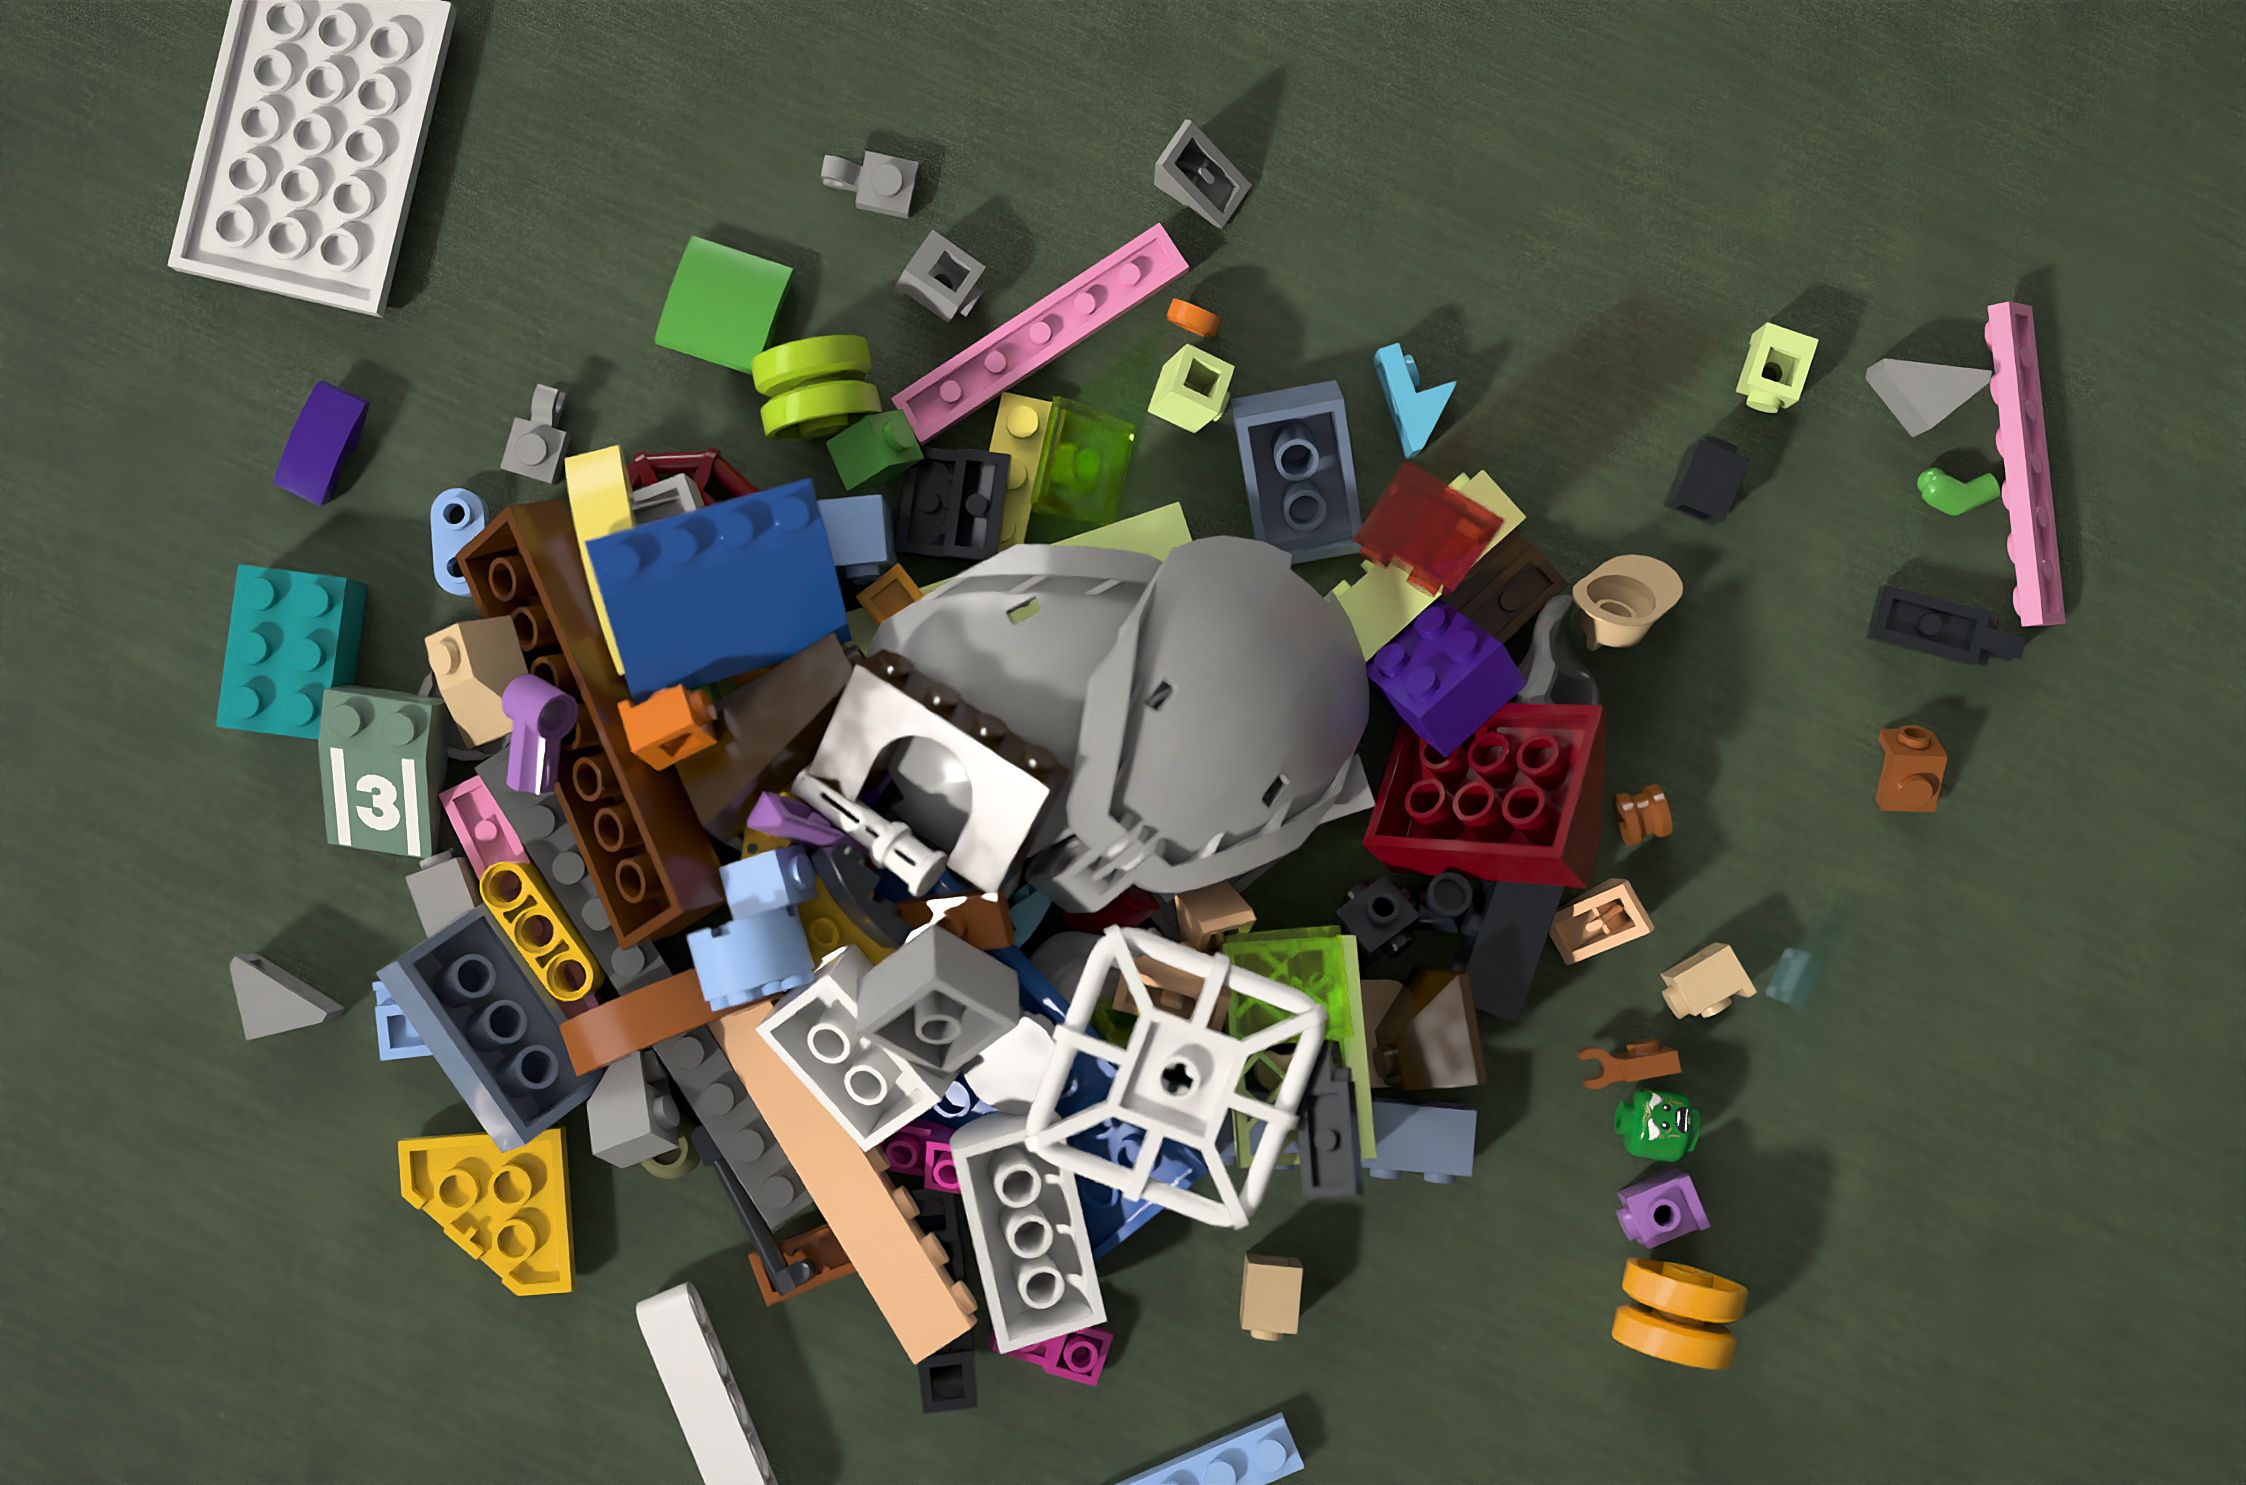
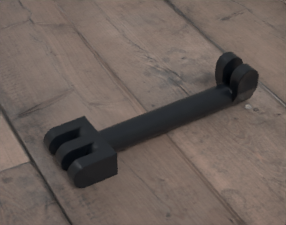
M704 1126L695 1128L691 1135L692 1142L704 1166H713L779 1296L781 1297L815 1278L818 1273V1265L813 1259L805 1258L791 1265L788 1264L771 1229Z

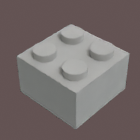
M934 924L857 980V1034L942 1079L1020 1026L1017 971Z

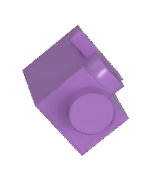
M1677 1167L1617 1192L1623 1208L1616 1210L1625 1235L1629 1241L1637 1239L1647 1250L1696 1229L1701 1231L1710 1227L1690 1176ZM1661 1205H1668L1670 1216L1655 1222L1654 1212L1656 1208Z

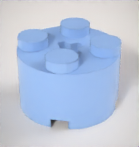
M797 904L735 920L720 926L718 929L710 930L709 928L687 936L705 1002L710 1001L712 1011L815 981L812 971L815 969Z

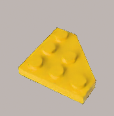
M566 1126L548 1127L526 1145L501 1153L487 1132L404 1138L398 1141L402 1197L417 1210L422 1208L445 1228L443 1232L475 1260L480 1258L503 1278L501 1282L517 1296L572 1292L577 1288Z

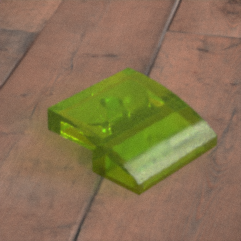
M1340 925L1226 936L1228 957H1230L1229 964L1297 989L1314 999L1316 1004L1322 1003L1329 1018L1324 1021L1325 1033L1323 1040L1355 1037ZM1232 989L1238 1040L1295 1015L1291 1011ZM1302 1032L1273 1045L1299 1043Z

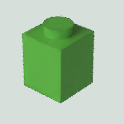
M903 409L867 415L826 442L847 492L884 484L924 459L913 428L909 424Z

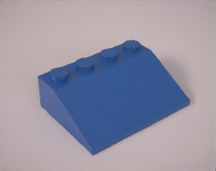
M811 478L584 540L634 705L648 701L652 694L662 689L675 688L679 685L686 689H691L786 661L832 632L844 643L852 641L826 529Z

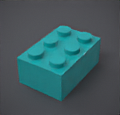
M238 564L216 727L319 740L324 689L348 684L354 685L368 584L342 577Z

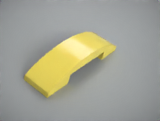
M620 445L566 458L565 468L575 528L596 610L618 674L625 675L584 544V540L637 526L631 501L635 499L622 448Z

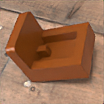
M1905 725L1899 729H1881L1878 740L1886 753L1876 795V802L1881 811L1935 812L1948 756L1934 732L1915 725Z

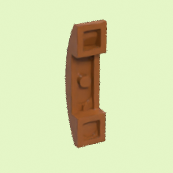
M693 968L584 1012L559 1024V1028L576 1076L580 1077L631 1057L630 1054L724 1017L738 1015L781 998L785 994L784 991H779L712 1011L710 1001L705 1002L697 970Z

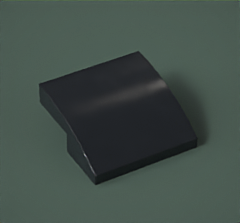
M920 447L924 459L906 469L895 552L905 555L984 562L999 553L1012 455L957 448V451Z

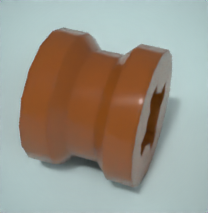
M1657 784L1645 786L1640 794L1633 796L1627 793L1613 796L1614 816L1620 834L1627 846L1641 844L1645 836L1652 834L1657 837L1672 835L1673 823L1666 798Z

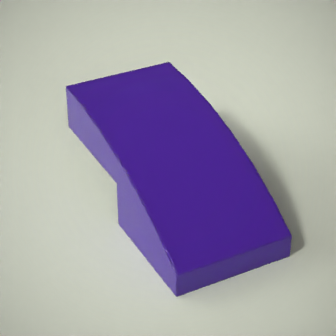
M324 380L317 381L292 429L279 462L273 484L319 506L331 502L345 455L355 451L371 402Z

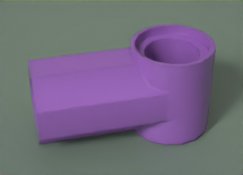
M523 674L516 677L508 685L502 698V710L508 718L513 720L506 784L518 792L543 794L555 789L561 741L576 723L578 705L573 697L533 674Z

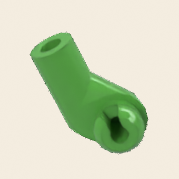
M1933 467L1922 472L1917 480V487L1923 492V500L1930 506L1948 515H1960L2000 496V487L1994 476L1990 473L1964 484L1950 475H1946L1941 468Z

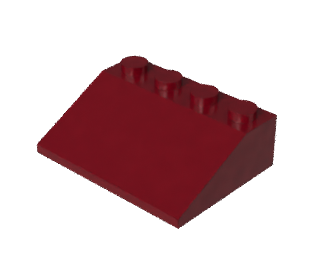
M1506 703L1447 757H1444L1401 721L1363 845L1392 873L1437 876L1445 872H1455L1467 879L1588 888L1602 832L1606 709L1599 705Z

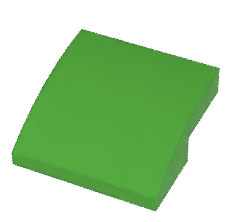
M692 235L666 299L655 335V344L753 375L750 362L756 355L770 348L775 336V321L793 282V268Z

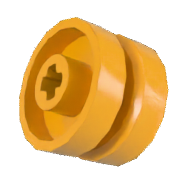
M1628 1258L1621 1286L1630 1297L1641 1303L1631 1302L1616 1308L1611 1332L1613 1338L1628 1347L1665 1360L1715 1370H1728L1732 1368L1738 1339L1728 1328L1719 1323H1731L1743 1318L1749 1291L1732 1280L1691 1266L1649 1258Z

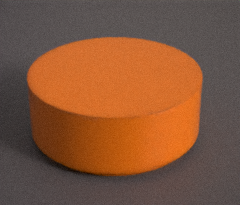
M1173 298L1166 314L1169 322L1209 339L1216 336L1222 322L1220 317Z

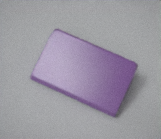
M770 791L763 792L747 820V826L751 829L800 845L803 844V846L819 849L833 846L838 848L843 844L855 849L865 857H870V850L841 828L834 825L811 805Z

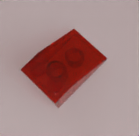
M1405 460L1384 486L1354 536L1353 541L1362 546L1359 554L1371 563L1383 569H1387L1391 563L1408 573L1409 576L1406 582L1416 590L1430 597H1435L1437 592L1446 596L1454 591L1500 531L1506 520Z

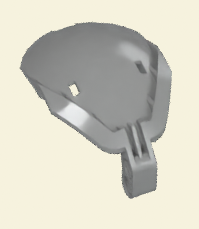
M1225 535L1197 539L1172 548L1137 605L1119 629L1117 644L1089 677L1078 749L1067 801L1069 824L1077 837L1060 840L1039 851L1030 862L1025 873V880L1065 912L1086 913L1098 911L1132 883H1135L1142 889L1155 893H1180L1222 881L1263 865L1299 848L1341 793L1354 752L1369 720V684L1366 661L1351 620L1333 591L1331 590L1324 600L1307 582L1291 571L1292 554L1263 541ZM1165 681L1172 686L1173 691L1162 705L1154 711L1145 705V702L1160 683Z
M1017 544L952 578L915 603L881 622L867 650L866 658L883 648L889 652L905 656L913 663L915 669L935 682L953 687L959 692L961 699L983 713L999 717L1007 724L1009 730L1030 744L1040 745L1054 754L1058 762L1071 770L1026 858L1075 833L1069 824L1067 801L1078 749L1089 677L1117 644L1119 629L1135 608L1163 561L1148 554L1087 546ZM1037 599L1040 605L1038 613L1020 623L1012 621L1009 613L1020 607H1027L1029 602ZM1162 681L1145 702V705L1156 711L1172 693V686ZM903 736L889 764L888 771L905 799L890 808L917 834L952 854L972 812L973 791L969 776L960 760L943 744L924 736Z

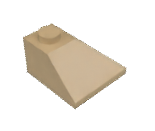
M511 615L457 623L424 638L429 652V662L435 672L440 692L467 749L479 747L511 734L513 720L508 718L503 712L502 698L506 688L516 677L528 674Z

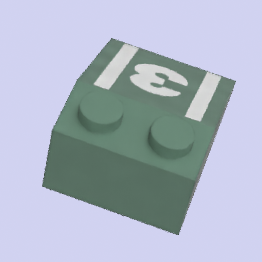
M351 684L324 689L318 748L328 844L424 859L437 854L442 802L438 794L444 792L448 760L447 752L452 726V715L443 698Z

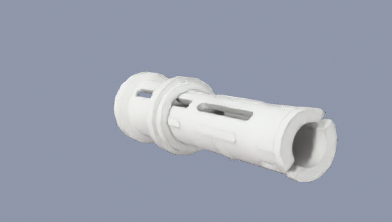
M811 765L801 771L792 785L791 792L795 796L802 798L834 825L841 828L870 850V858L875 866L879 869L887 867L910 884L909 891L916 897L923 896L935 885L947 866L949 858L942 851L934 853L912 837V830L905 823L894 822L890 824L860 800H857L855 803L851 802L809 774L808 771ZM832 798L834 801H836L838 804H840L842 807H844L846 810L852 813L855 817H857L859 819V823L852 817H850L848 814H846L844 811H842L840 808H838L836 805H834L830 801V799ZM905 855H907L909 858L915 861L916 866L913 863H911L908 859H906Z

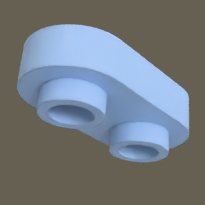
M462 488L444 491L435 499L432 505L433 563L436 580L443 589L455 595L470 597L472 594L465 577L457 578L453 572L454 564L457 562L455 555L490 523V513L487 504L480 496ZM462 506L465 516L460 523L453 524L450 520V512L454 507Z

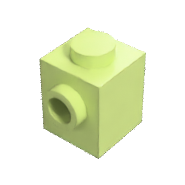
M1186 344L1163 365L1148 412L1192 433H1196L1209 421H1217L1223 414L1230 397V392L1227 389L1235 366Z

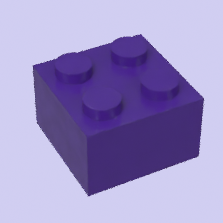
M1440 598L1420 613L1415 620L1366 662L1368 683L1384 707L1444 757L1453 752L1527 685L1503 644Z

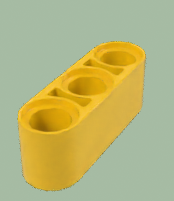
M526 861L498 862L489 866L480 880V894L546 989L555 998L563 1001H575L595 993L603 985L606 972L540 871ZM508 871L515 872L522 882L521 893L515 900L509 899L502 891L501 882ZM540 915L547 917L554 926L553 938L547 945L540 943L533 934V924ZM570 960L578 961L586 971V980L580 989L572 987L565 979L564 970Z

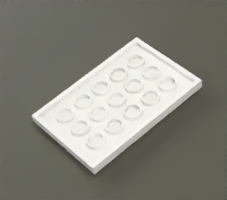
M232 0L168 266L180 272L383 318L455 22L457 9L454 5L442 0Z

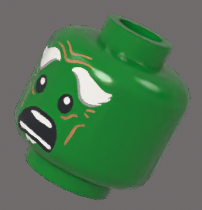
M1638 1087L1633 1091L1628 1102H1619L1615 1112L1614 1130L1616 1134L1623 1135L1624 1146L1629 1154L1654 1160L1676 1162L1682 1158L1686 1151L1692 1152L1699 1136L1700 1116L1698 1110L1691 1107L1689 1099L1683 1093L1652 1087Z

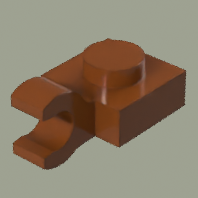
M1645 1039L1627 1043V1052L1613 1054L1612 1056L1605 1050L1595 1046H1586L1576 1052L1577 1058L1581 1060L1597 1058L1600 1061V1072L1594 1077L1582 1079V1085L1589 1089H1601L1610 1083L1622 1080L1631 1082L1681 1072L1678 1051L1665 1045L1660 1046L1659 1039Z

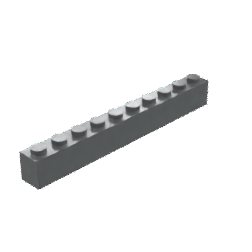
M510 745L474 767L620 996L685 972L664 938L622 951L555 790L543 794L518 792L506 784ZM707 1025L653 1045L770 1229L814 1201Z

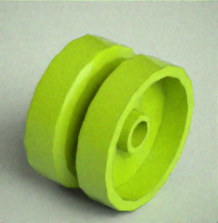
M831 335L799 340L768 349L756 355L750 362L755 388L759 393L773 397L760 409L765 435L769 440L786 442L833 436L841 433L867 415L883 413L876 385L860 381L873 369L869 345L865 337L857 335Z

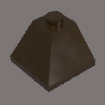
M1425 965L1414 967L1375 1030L1377 1047L1373 1049V1062L1379 1077L1384 1080L1385 1085L1405 1091L1487 1083L1468 973Z

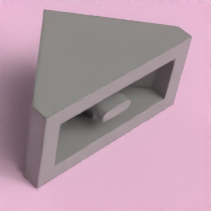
M1185 119L1155 163V186L1216 227L1222 229L1252 186L1197 125Z
M1884 358L1867 368L1866 380L1909 434L1915 437L1933 428L1991 382L1992 371Z
M257 953L237 955L229 965L246 1041L337 1019L342 1016L346 1009Z

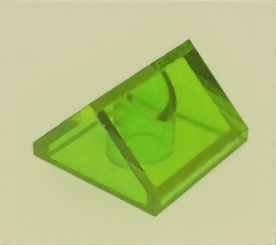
M1053 396L1030 500L1033 513L1097 527H1104L1115 523L1136 425L1062 396Z

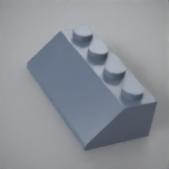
M485 902L376 972L379 979L501 1153L526 1145L593 1094L605 1074L604 1070L600 1068L583 1076H576L559 1028V1024L569 1019Z

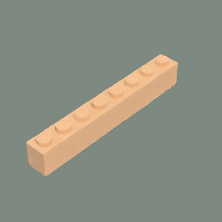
M778 998L738 1015L727 1016L707 1024L914 1365L972 1328L978 1321L973 1314L978 1309V1305L965 1283L961 1280L954 1283L945 1269L944 1264L949 1259L937 1237L933 1233L925 1236L914 1218L920 1212L910 1193L904 1186L896 1189L885 1171L891 1167V1164L881 1146L877 1144L865 1152L755 1030L780 999Z

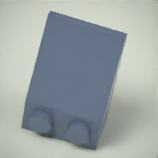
M1327 381L1230 399L1254 539L1266 542L1292 554L1291 564L1366 551L1344 398L1337 381Z

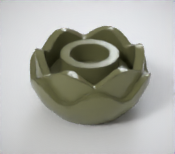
M680 1111V1122L676 1126L679 1147L641 1161L642 1166L656 1177L663 1179L682 1177L692 1172L700 1163L701 1158L691 1139L692 1132L698 1126L686 1114Z

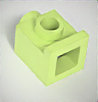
M1767 322L1752 334L1749 343L1751 346L1736 392L1748 395L1746 404L1751 408L1768 413H1777L1779 406L1787 408L1799 401L1819 339ZM1764 366L1774 369L1777 375L1776 382L1762 377Z

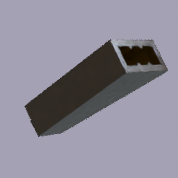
M832 632L713 704L717 717L711 723L718 742L674 763L703 827L726 843L733 840L747 827V820L763 792L770 791L780 794L815 758L856 665L867 659L858 645L855 644L848 648Z

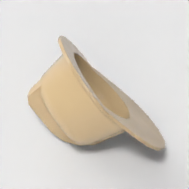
M1632 554L1617 556L1603 563L1587 577L1581 579L1573 587L1572 596L1578 606V625L1583 633L1587 635V648L1595 651L1603 645L1628 648L1638 644L1652 624L1673 608L1682 597L1683 583L1677 572L1662 561L1649 556Z

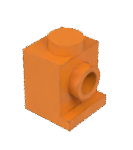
M679 685L675 688L659 690L652 694L648 701L637 706L628 699L618 704L632 752L658 771L718 742L711 723L717 717L711 699L703 689H698L691 693L685 687Z

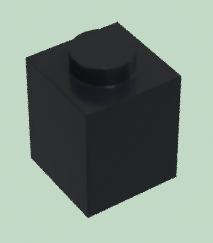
M1708 437L1706 441L1699 439L1687 447L1663 506L1710 526L1726 520L1750 459L1736 454L1738 448L1726 440L1716 437Z

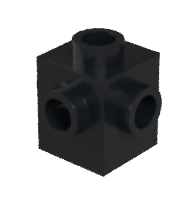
M1384 875L1372 885L1367 881H1363L1351 889L1342 899L1344 905L1335 911L1329 929L1334 936L1356 935L1358 964L1364 971L1387 954L1390 959H1394L1408 949L1416 939L1413 933L1421 915L1418 913L1417 903L1410 892L1401 885L1396 887Z

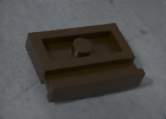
M1517 527L1438 597L1502 644L1568 585V582L1533 544L1530 545L1521 535L1522 532Z

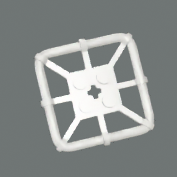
M1117 924L1104 930L1106 935L1098 941L1092 950L1064 1024H1057L1052 1036L1057 1042L1029 1111L1026 1127L1028 1134L1023 1138L1029 1152L1036 1151L1040 1157L1053 1165L1124 1191V1198L1137 1202L1140 1197L1203 1222L1224 1227L1234 1225L1235 1229L1238 1230L1249 1225L1247 1219L1255 1213L1264 1197L1288 1131H1295L1300 1116L1295 1113L1323 1043L1325 1033L1324 1021L1329 1018L1327 1011L1322 1003L1316 1004L1314 999L1297 989L1229 964L1230 957L1219 953L1211 957L1144 930L1128 927L1119 929ZM1129 950L1205 978L1204 986L1190 1021L1153 1007ZM1114 957H1116L1140 1011L1126 1049L1084 1033ZM1222 985L1295 1013L1292 1017L1241 1040L1206 1027ZM1302 1032L1275 1105L1264 1103L1234 1091L1249 1055ZM1078 1049L1120 1065L1107 1100L1054 1124H1050ZM1177 1062L1186 1064L1185 1073L1193 1078L1189 1087L1179 1086L1176 1093L1167 1091L1168 1082L1165 1078L1161 1077L1165 1068L1173 1069ZM1228 1107L1268 1122L1239 1197H1237L1214 1145ZM1113 1116L1148 1129L1132 1170L1058 1142ZM1163 1136L1201 1150L1224 1204L1148 1176Z

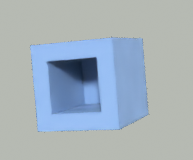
M803 844L772 850L719 868L734 921L819 898L815 887V869L810 859L806 856Z

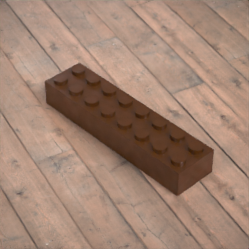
M557 499L508 505L455 556L481 618L489 619L511 615L528 674L539 677L573 697L578 705L576 723L561 741L558 776L554 790L622 951L673 936L728 901L719 871L721 867L720 862L675 764H671L658 771L632 752L618 704L627 699L634 704L626 676L618 674L610 653L588 582L575 523L571 519L564 500Z

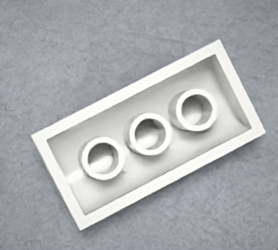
M997 1111L979 1117L958 1129L950 1139V1147L1000 1353L1003 1354L1106 1322L1107 1319L1074 1173L1051 1164L1040 1157L1036 1151L1029 1152L1023 1139L1028 1134L1026 1127L1029 1114L1018 1116ZM1055 1111L1053 1112L1050 1124L1061 1121L1060 1116ZM1066 1138L1058 1141L1067 1145Z

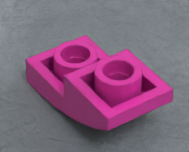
M913 1119L878 1143L891 1164L887 1171L925 1176V1189L962 1194L950 1147V1139L956 1130L924 1119Z
M1093 1325L1003 1354L1042 1365L1047 1373L1096 1387L1114 1335L1106 1329ZM993 1328L988 1345L991 1351L1000 1353Z

